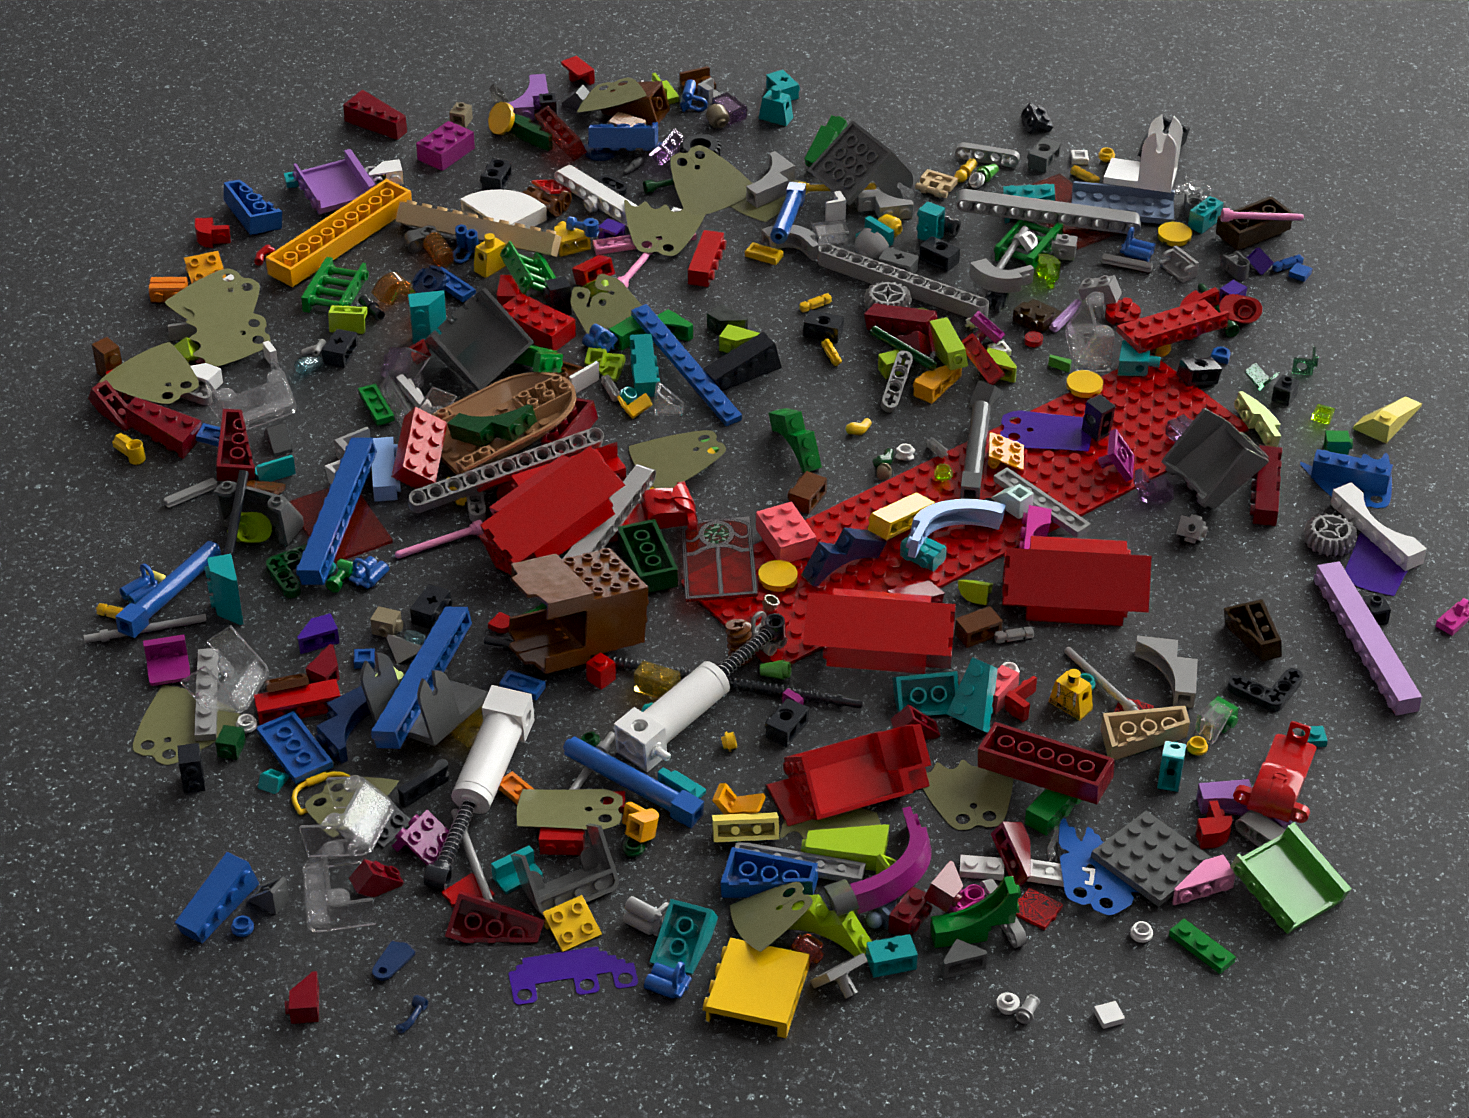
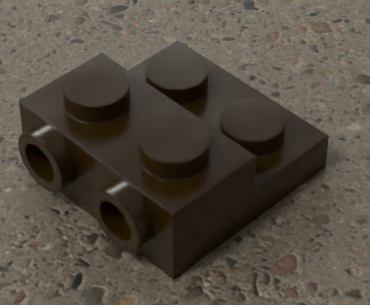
M1032 299L1028 303L1023 301L1013 310V321L1043 334L1062 311L1039 300Z

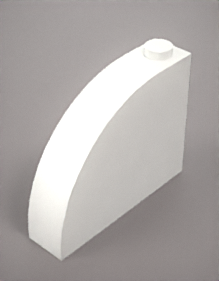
M486 190L460 199L461 211L466 216H468V213L476 214L481 219L487 216L494 218L495 222H499V219L509 221V225L520 223L528 229L547 220V208L544 204L529 195L516 191Z

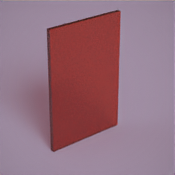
M329 488L289 501L303 516V529L309 537L313 532L314 524L317 522L319 511L322 510L324 505V499L329 493ZM361 494L333 561L334 563H337L340 559L345 560L393 543V539Z

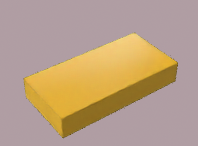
M752 242L746 249L745 256L777 265L783 257V251Z

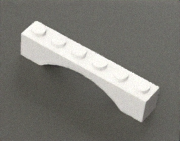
M1348 483L1333 490L1330 503L1333 508L1345 518H1348L1350 522H1353V525L1403 570L1407 571L1424 563L1427 548L1414 537L1397 533L1378 522L1366 508L1364 493L1353 483Z

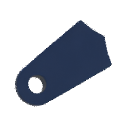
M391 941L372 969L373 977L380 981L389 979L415 956V951L408 943Z

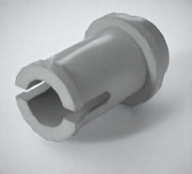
M1027 995L1022 1006L1016 1010V1018L1019 1022L1027 1024L1033 1020V1013L1040 1004V1000L1035 995Z

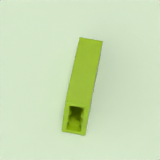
M945 317L930 321L935 355L950 370L967 367L968 361L965 347L949 319Z
M889 825L808 831L807 839L802 840L801 852L865 863L866 870L876 871L877 856L879 854L886 856Z

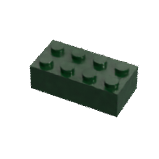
M652 519L618 526V546L625 562L648 586V593L678 587V568L656 520Z

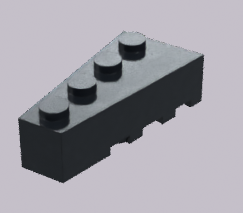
M762 332L706 366L703 370L719 389L724 391L778 370L782 366L775 342Z

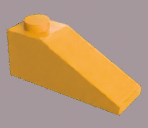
M945 365L933 371L924 372L913 382V396L932 404L962 376V368L950 370Z

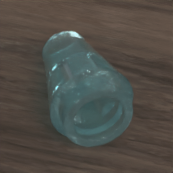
M320 356L298 358L294 363L295 370L299 375H306L321 367L323 360Z

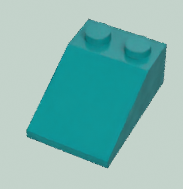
M670 899L650 963L655 964L657 962L675 969L678 962L681 961L685 963V973L693 975L712 938L718 916L712 909Z

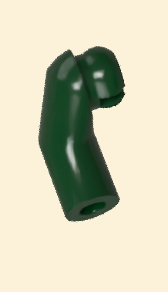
M891 448L885 449L884 455H879L873 459V466L878 468L882 463L891 465L894 451Z

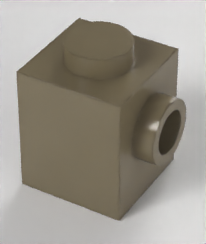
M456 102L449 112L450 122L467 128L473 119L472 105Z
M378 606L370 619L371 631L374 635L387 637L389 634L396 636L403 629L404 622L401 620V611Z

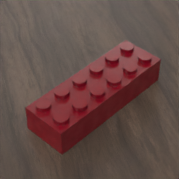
M997 722L993 724L978 747L979 768L1096 805L1114 777V758Z

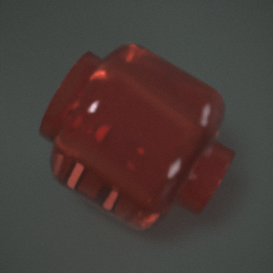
M809 933L803 936L799 934L790 947L792 951L809 954V967L813 963L818 965L825 955L822 952L823 943Z

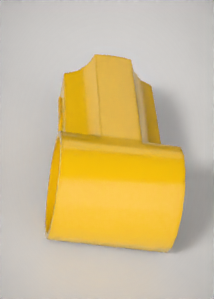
M122 433L115 436V439L112 441L113 447L126 455L131 464H141L146 460L141 440H133Z

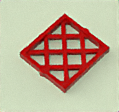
M554 179L532 180V184L549 194H560L562 191L572 193L571 189Z

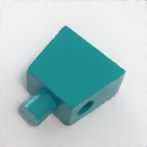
M775 85L763 96L758 119L787 126L793 119L791 98L788 94L781 93V87Z
M1122 340L1118 375L1146 376L1148 374V367H1160L1161 357L1150 356L1151 350L1138 353L1127 341Z
M1165 741L1157 788L1179 791L1186 751L1185 744ZM1167 770H1175L1174 775H1168Z

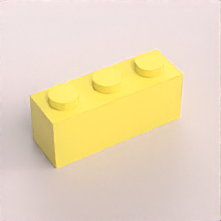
M777 812L712 815L714 842L779 839Z

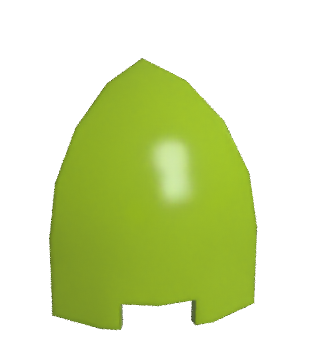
M188 337L174 345L187 362L200 358L193 355L194 352L199 350V346Z
M958 580V589L967 601L982 605L988 603V593L992 592L993 583Z

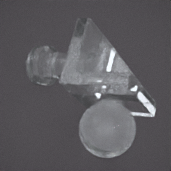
M1188 174L1185 175L1183 185L1177 184L1174 187V191L1178 195L1182 194L1183 191L1192 194L1202 192V197L1208 198L1212 194V189L1208 186V178L1195 181Z

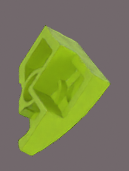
M588 347L584 363L588 366L595 361L599 362V373L603 376L609 375L613 382H617L626 358L623 354L607 353L606 349Z

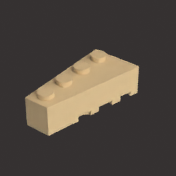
M1186 706L1103 713L1100 729L1107 756L1117 760L1164 745L1165 741L1174 742L1186 738L1190 720Z

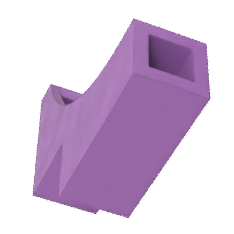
M545 74L529 75L530 83L526 92L516 100L509 102L513 106V113L530 118L531 121L534 120V110L540 109L539 94L548 93Z
M1249 779L1199 783L1196 799L1201 814L1207 813L1209 801L1218 800L1220 809H1223L1225 813L1243 816L1249 809H1247L1246 805L1236 802L1233 798V793L1239 785L1251 787ZM1267 817L1284 829L1292 824L1291 820L1288 823L1273 817Z

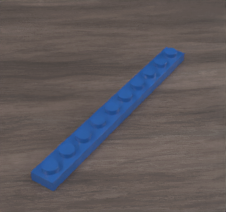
M645 304L632 309L631 316L647 334H652L654 343L723 424L729 426L741 421L742 414L651 308Z

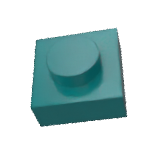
M292 172L284 173L287 188L299 186L298 181L294 180Z
M1310 726L1311 731L1307 743L1313 744L1316 747H1326L1328 739L1324 727Z

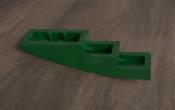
M515 114V121L510 130L511 133L544 150L550 151L553 148L552 134L542 131L541 126L532 124L530 118Z

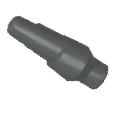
M641 157L634 159L623 171L624 174H628L640 167L643 159Z

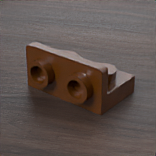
M709 66L680 72V88L684 89L687 80H694L696 82L694 94H697L698 84L712 78Z

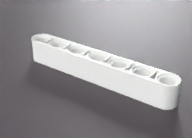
M567 165L554 173L555 180L571 189L572 193L584 200L588 196L594 197L598 202V209L628 227L624 206L626 198L571 165ZM627 200L632 206H637L636 204Z

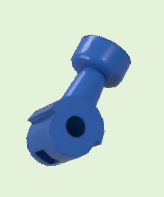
M568 217L566 223L567 230L574 231L576 228L583 230L588 238L599 235V222L594 218H587L584 222H579L576 217Z

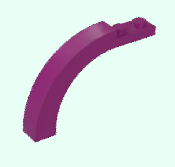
M911 806L902 808L910 835V841L904 854L893 865L879 874L850 884L859 905V909H857L858 914L881 907L900 897L922 878L930 864L932 850L927 828L921 827L918 814H913Z

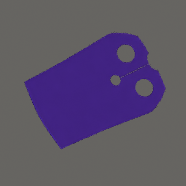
M1020 410L1009 412L1002 417L1001 424H1003L1004 430L1000 431V435L1009 439V434H1019L1020 439L1012 441L1019 442L1024 445V448L1089 451L1091 437L1082 430L1083 417ZM1018 417L1021 419V423L1012 424L1009 419ZM1027 428H1032L1033 431H1032V432H1028L1026 429H1027Z
M1362 532L1358 536L1345 568L1346 573L1355 586L1395 596L1407 573Z

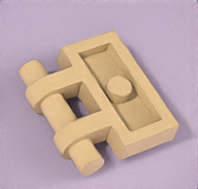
M927 169L920 177V183H916L915 189L920 190L921 193L934 194L938 198H947V191H952L957 185L958 178Z

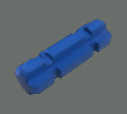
M1298 254L1282 259L1280 262L1276 261L1272 265V270L1279 272L1293 267L1296 263L1303 264L1304 258Z

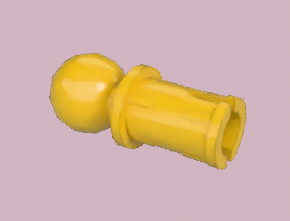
M970 158L965 165H962L956 171L954 177L958 178L959 183L965 182L967 177L971 175V172L978 165L977 161Z

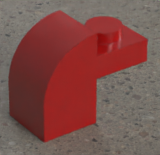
M195 218L196 237L200 245L213 248V244L231 243L229 225H214L213 218Z
M1218 800L1209 801L1207 818H1199L1197 820L1195 834L1200 849L1220 847L1229 839L1232 815L1225 816L1224 810L1220 809Z

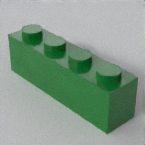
M1045 789L1026 809L1025 824L1047 836L1052 829L1055 830L1059 826L1060 821L1067 817L1076 804H1080L1082 800Z

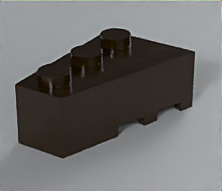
M1263 599L1224 608L1225 626L1262 662L1282 657L1281 638Z

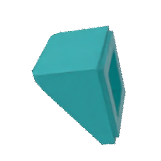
M274 769L267 770L260 774L258 788L276 794L289 779V775Z

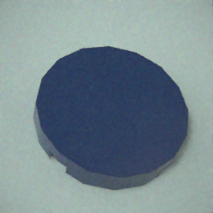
M589 141L587 145H584L585 156L595 161L609 160L617 153V150H610V148L593 150V148H589Z
M430 265L426 269H420L413 279L414 291L416 293L442 291L447 283L445 272L439 266Z

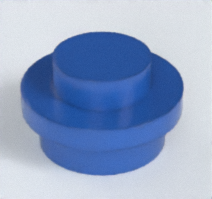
M244 915L236 917L231 925L232 933L239 937L248 936L254 930L253 921Z

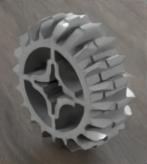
M881 281V283L870 285L866 289L864 296L866 310L874 303L910 308L912 301L907 287H902V284L889 281Z
M1325 513L1324 515L1317 514L1316 517L1312 516L1311 520L1307 521L1303 532L1304 542L1307 543V547L1312 548V552L1318 551L1319 555L1326 554L1327 557L1329 555L1334 557L1336 555L1343 556L1344 553H1349L1357 540L1356 527L1353 526V522H1348V518H1341V515L1335 516L1334 514L1328 515Z

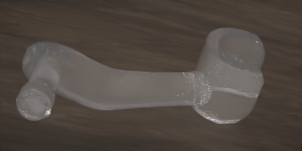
M1058 826L1054 828L1052 838L1047 846V855H1049L1047 862H1052L1053 857L1056 856L1054 847L1059 840Z

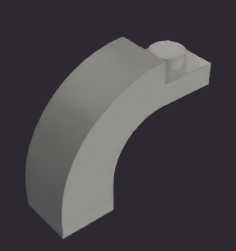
M792 225L787 240L782 244H776L771 240L770 233L773 226L762 229V244L764 246L775 249L785 247L796 248L805 253L812 261L818 259L819 245L815 241V233L809 229Z
M986 258L971 262L970 278L977 285L987 290L1013 293L1021 291L1023 285L1033 283L1034 268L1031 265L1014 270H1003L993 266Z

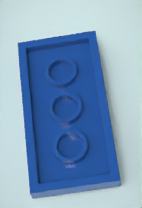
M294 711L256 727L257 734L295 784L333 768L331 758Z

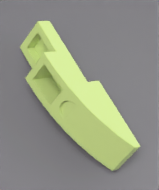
M1239 391L1234 407L1249 429L1255 428L1266 446L1278 447L1281 438L1278 432L1281 425L1279 421L1264 405L1243 391Z

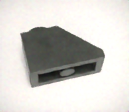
M723 304L707 313V328L719 335L728 324L744 329L748 327V319Z

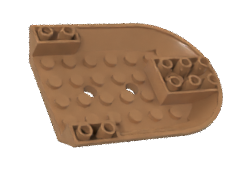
M522 373L499 380L445 408H440L431 415L447 423L458 413L469 416H494L516 410L526 404L533 406L537 422L514 442L495 438L484 447L452 439L447 426L440 460L456 475L499 461L529 446L557 427L572 411L576 403V391L573 384L565 377L554 373Z

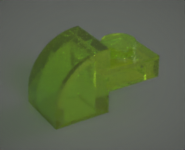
M1038 254V278H1045L1047 289H1053L1055 281H1058L1060 276L1061 263L1052 255Z

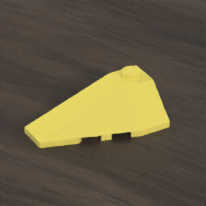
M1405 396L1363 416L1354 425L1353 429L1387 443L1418 411L1422 403Z

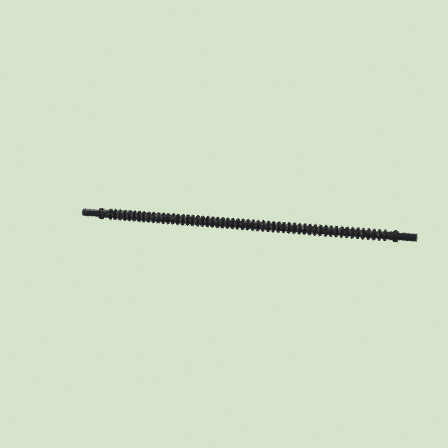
M488 636L484 638V644L503 647V649L507 650L510 649L509 643L513 642L509 638L499 639ZM610 655L607 656L615 661V666L618 669L622 667L623 670L628 668L629 671L634 669L635 672L640 670L641 673L645 671L646 674L651 672L654 675V665L669 670L670 678L674 676L675 679H678L680 677L681 680L692 672L691 669L686 671L685 668L680 670L679 667L674 669V666L669 668L668 665L663 667L662 664L657 666L656 663L651 665V662L645 664V661L640 663L639 660L634 662L633 659L628 661V658L622 660V657L617 659L616 656L613 658ZM731 676L727 678L733 689L738 687L739 690L744 688L745 691L750 689V692L756 690V693L762 691V694L767 692L768 695L773 693L774 696L779 694V697H782L783 692L789 688L803 697L804 701L808 699L809 702L814 700L815 703L820 701V704L826 702V705L831 703L839 707L843 705L861 709L863 706L862 700L845 698L843 695L833 696L831 693L826 695L825 692L820 694L819 691L814 693L813 690L808 692L807 689L802 691L801 688H798V690L795 687L791 689L790 686L785 688L784 685L779 687L778 684L773 686L772 683L767 685L766 682H763V684L760 681L756 683L755 680L750 682L749 679L744 681L743 678L738 680L737 677L732 679Z

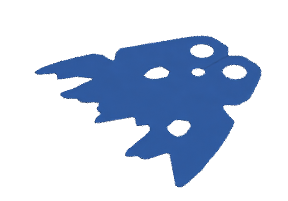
M1063 818L1059 827V845L1062 849L1069 851V853L1060 856L1066 896L1071 901L1081 905L1091 903L1094 910L1106 915L1116 914L1130 906L1134 900L1131 892H1139L1091 858L1092 851L1103 843L1100 836L1095 834L1092 828L1087 827L1085 836L1080 841L1076 836L1075 828L1069 827L1066 819ZM1088 864H1092L1096 871L1093 886L1085 884V881H1089L1090 874L1083 871L1082 867H1086ZM1099 884L1102 886V889L1097 890L1094 886ZM1081 887L1087 891V896L1084 898L1074 895L1073 890ZM1108 898L1113 902V906L1111 908H1104L1099 904V900Z

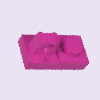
M1462 598L1460 602H1457L1436 621L1435 627L1453 636L1469 621V600Z

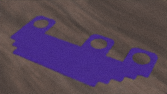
M599 947L523 958V964L517 965L516 971L509 972L513 999L518 1005L537 1001L535 984L574 978L576 992L581 995L598 992L600 989L597 974L612 972L617 988L632 987L638 984L634 963H625V959L618 960L616 955H607V951H599ZM622 973H629L632 975L633 980L629 984H622L619 982L618 977ZM584 979H590L594 982V987L591 990H583L580 987V982ZM522 989H528L532 992V997L528 1000H521L517 994Z

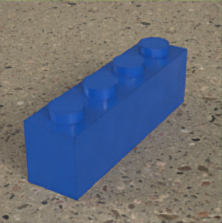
M1317 449L1311 478L1342 485L1353 483L1357 488L1387 494L1393 465Z

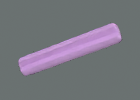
M1079 299L1074 300L1051 323L1049 329L1053 332H1058L1082 308L1083 302Z

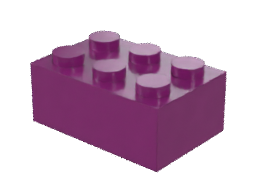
M447 121L416 143L417 160L443 171L475 149L474 132Z

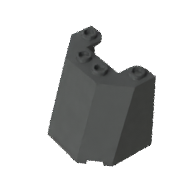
M1203 408L1161 462L1166 466L1165 470L1173 476L1177 474L1183 477L1188 482L1186 486L1192 491L1198 492L1196 495L1198 498L1197 502L1205 508L1209 506L1216 509L1269 462V456L1247 435L1239 432L1226 419Z

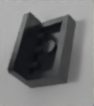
M1029 103L1023 109L1021 118L1029 133L1032 134L1036 127L1049 132L1053 129L1051 119L1044 107Z

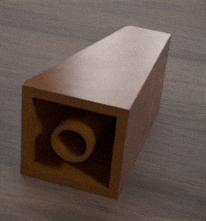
M662 81L638 82L647 96L601 109L602 114L614 116L619 111L623 114L645 119L648 125L656 122L659 125L670 111ZM628 82L619 83L618 85L623 86Z

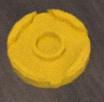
M499 102L489 113L488 125L494 134L504 135L506 131L509 132L514 124L515 113L512 110L513 106L509 103Z
M1166 222L1158 228L1157 237L1162 243L1164 241L1169 246L1179 247L1191 241L1192 230L1180 222Z
M1074 371L1067 377L1066 388L1074 396L1090 398L1096 393L1097 395L1100 394L1103 389V380L1092 371Z
M773 560L763 564L759 569L758 580L765 589L781 592L785 591V588L790 587L791 589L797 583L798 571L789 562Z

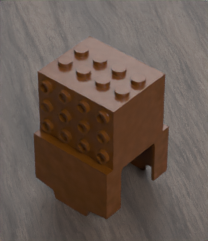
M603 548L590 553L586 552L573 557H565L564 559H561L557 554H552L511 564V581L519 588V591L527 598H538L547 606L543 610L509 617V634L513 639V642L509 643V647L524 664H534L546 674L586 664L590 660L591 655H597L600 652L615 651L645 642V630L648 621L646 614L649 604L648 586L610 548Z

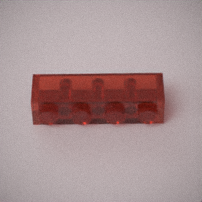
M549 106L535 114L542 130L552 134V140L573 161L587 152L581 139Z

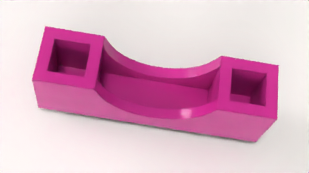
M1028 506L1027 513L1023 512L1022 524H1025V527L1021 528L1020 538H1023V541H1020L1019 548L1029 549L1031 536L1048 535L1052 509Z

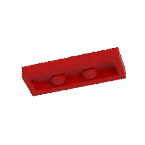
M973 333L961 341L965 347L966 355L989 384L993 385L1005 376L1004 372Z

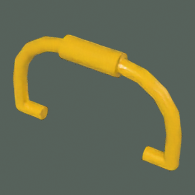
M333 771L323 772L306 778L304 782L298 784L292 793L291 799L299 815L308 813L306 808L301 809L297 801L298 792L302 788L323 782L330 777L351 776L344 772Z

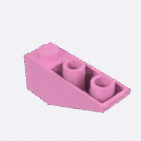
M1220 855L1203 860L1175 887L1173 905L1187 903L1190 900L1207 897L1211 894L1233 888L1235 874L1225 856Z

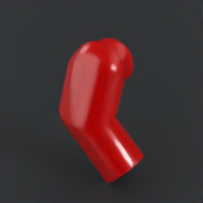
M269 244L263 246L256 253L254 263L262 265L265 255L273 253L275 251L274 247H271Z

